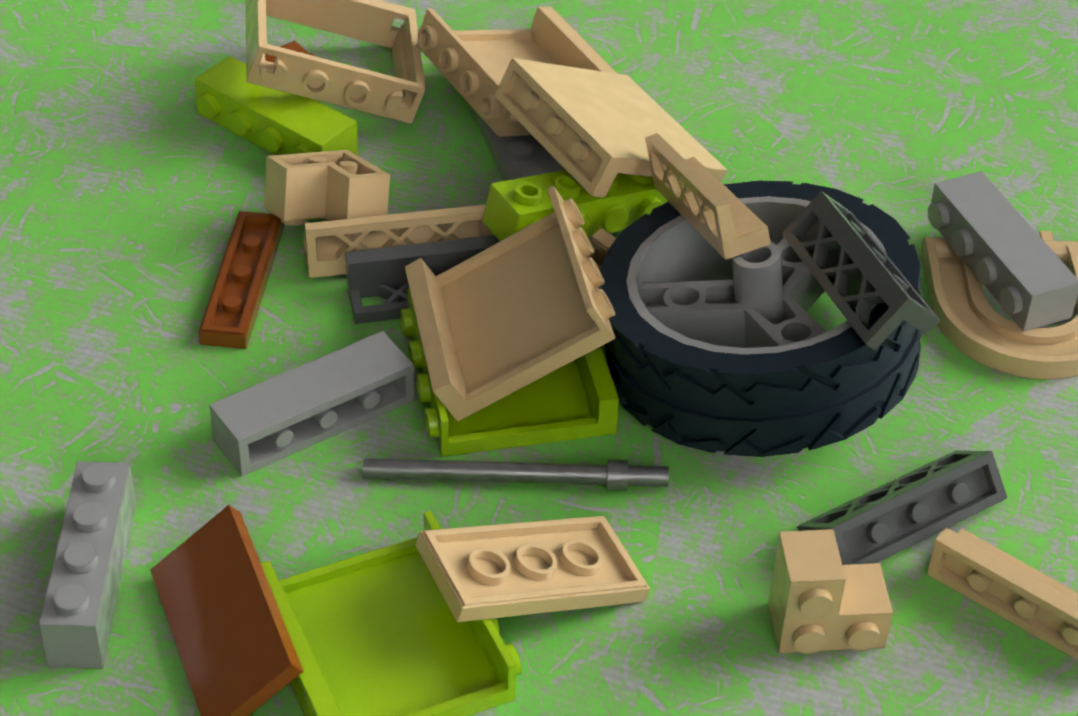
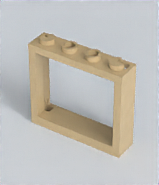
M383 0L245 1L246 82L412 124L426 90L421 50L416 45L418 41V27L415 9ZM266 15L392 48L395 77L267 44ZM395 18L404 20L400 28L392 26ZM265 54L275 56V62L265 61Z

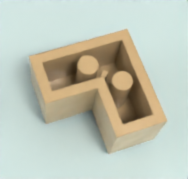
M349 150L266 156L264 208L280 218L283 224L293 226L304 225V223H308V219L315 218L332 221L387 215L390 174Z
M834 529L779 532L768 600L778 652H801L807 654L817 651L852 649L865 651L872 648H886L893 610L880 563L842 565Z

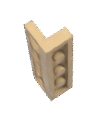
M658 133L645 137L654 187L725 260L771 245L768 226L695 157L684 159Z
M486 204L304 223L305 239H303V246L309 278L346 274L345 252L490 236L491 230L483 223Z
M946 527L934 542L927 575L1078 660V592L963 528L958 533H955Z

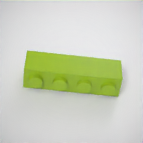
M228 56L194 78L198 114L264 148L270 153L284 155L349 150L358 156L357 121L315 99L246 82V64L232 56Z

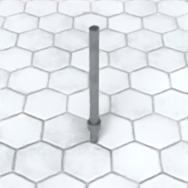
M364 458L363 478L607 485V490L627 491L628 486L668 487L669 467L628 465V460H607V465Z

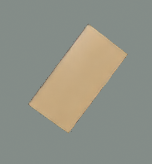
M604 516L426 530L419 532L415 543L417 550L457 622L639 603L645 601L650 587Z

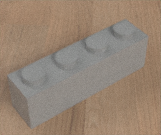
M982 171L934 184L931 204L928 206V219L932 227L941 233L952 246L955 254L963 259L974 272L978 281L990 291L1001 304L1003 311L1012 317L1023 332L1072 318L1078 297L1077 277Z
M381 331L209 404L213 441L241 476L247 475L414 401V364L387 334Z
M77 461L39 622L47 667L103 669L136 509L130 463Z

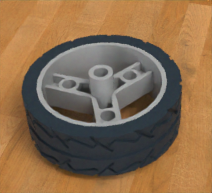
M758 180L724 184L768 226L771 245L725 260L667 202L654 208L650 215L645 213L625 228L607 250L600 268L605 284L599 286V289H603L615 311V316L609 318L616 339L606 343L605 350L607 365L612 379H614L619 401L622 407L643 426L649 424L653 427L651 431L679 445L711 453L725 451L724 455L754 457L799 453L807 447L809 450L843 441L873 425L878 418L882 419L903 400L916 377L921 351V331L903 320L886 340L874 350L863 342L848 321L826 332L807 313L809 308L825 290L782 235L818 193L823 191L855 215L921 296V265L915 245H909L907 240L910 237L896 219L873 204L868 206L863 203L864 199L838 189L808 183L798 185L793 184V181ZM820 220L802 237L804 242L817 240ZM841 248L829 250L825 269L838 267ZM863 275L850 277L847 296L860 293ZM886 303L872 305L868 323L870 328L889 309Z

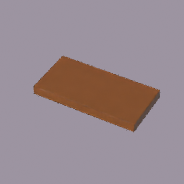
M230 505L226 506L150 570L201 716H249L304 672L240 511Z

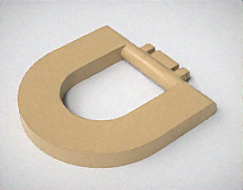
M1040 231L1039 236L1078 279V241H1054L1051 231ZM944 237L923 238L922 258L931 308L940 319L937 323L938 327L958 350L989 368L1019 377L1062 379L1078 376V297L1075 304L1077 316L1071 321L1056 327L1035 328L1023 332L1017 323L1002 317L988 304L982 284L963 259L955 254L952 246Z

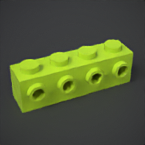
M566 170L491 183L483 223L499 241L555 212L548 193V188L553 185L564 201L572 198L576 203L585 222L579 228L581 227L585 231L588 238L600 228L608 233L623 231L645 213L650 215L654 208L668 201L654 187L653 177L617 173L606 196L595 197L591 196Z

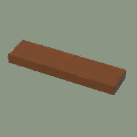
M238 212L198 332L201 345L247 349L284 229V224L274 214Z

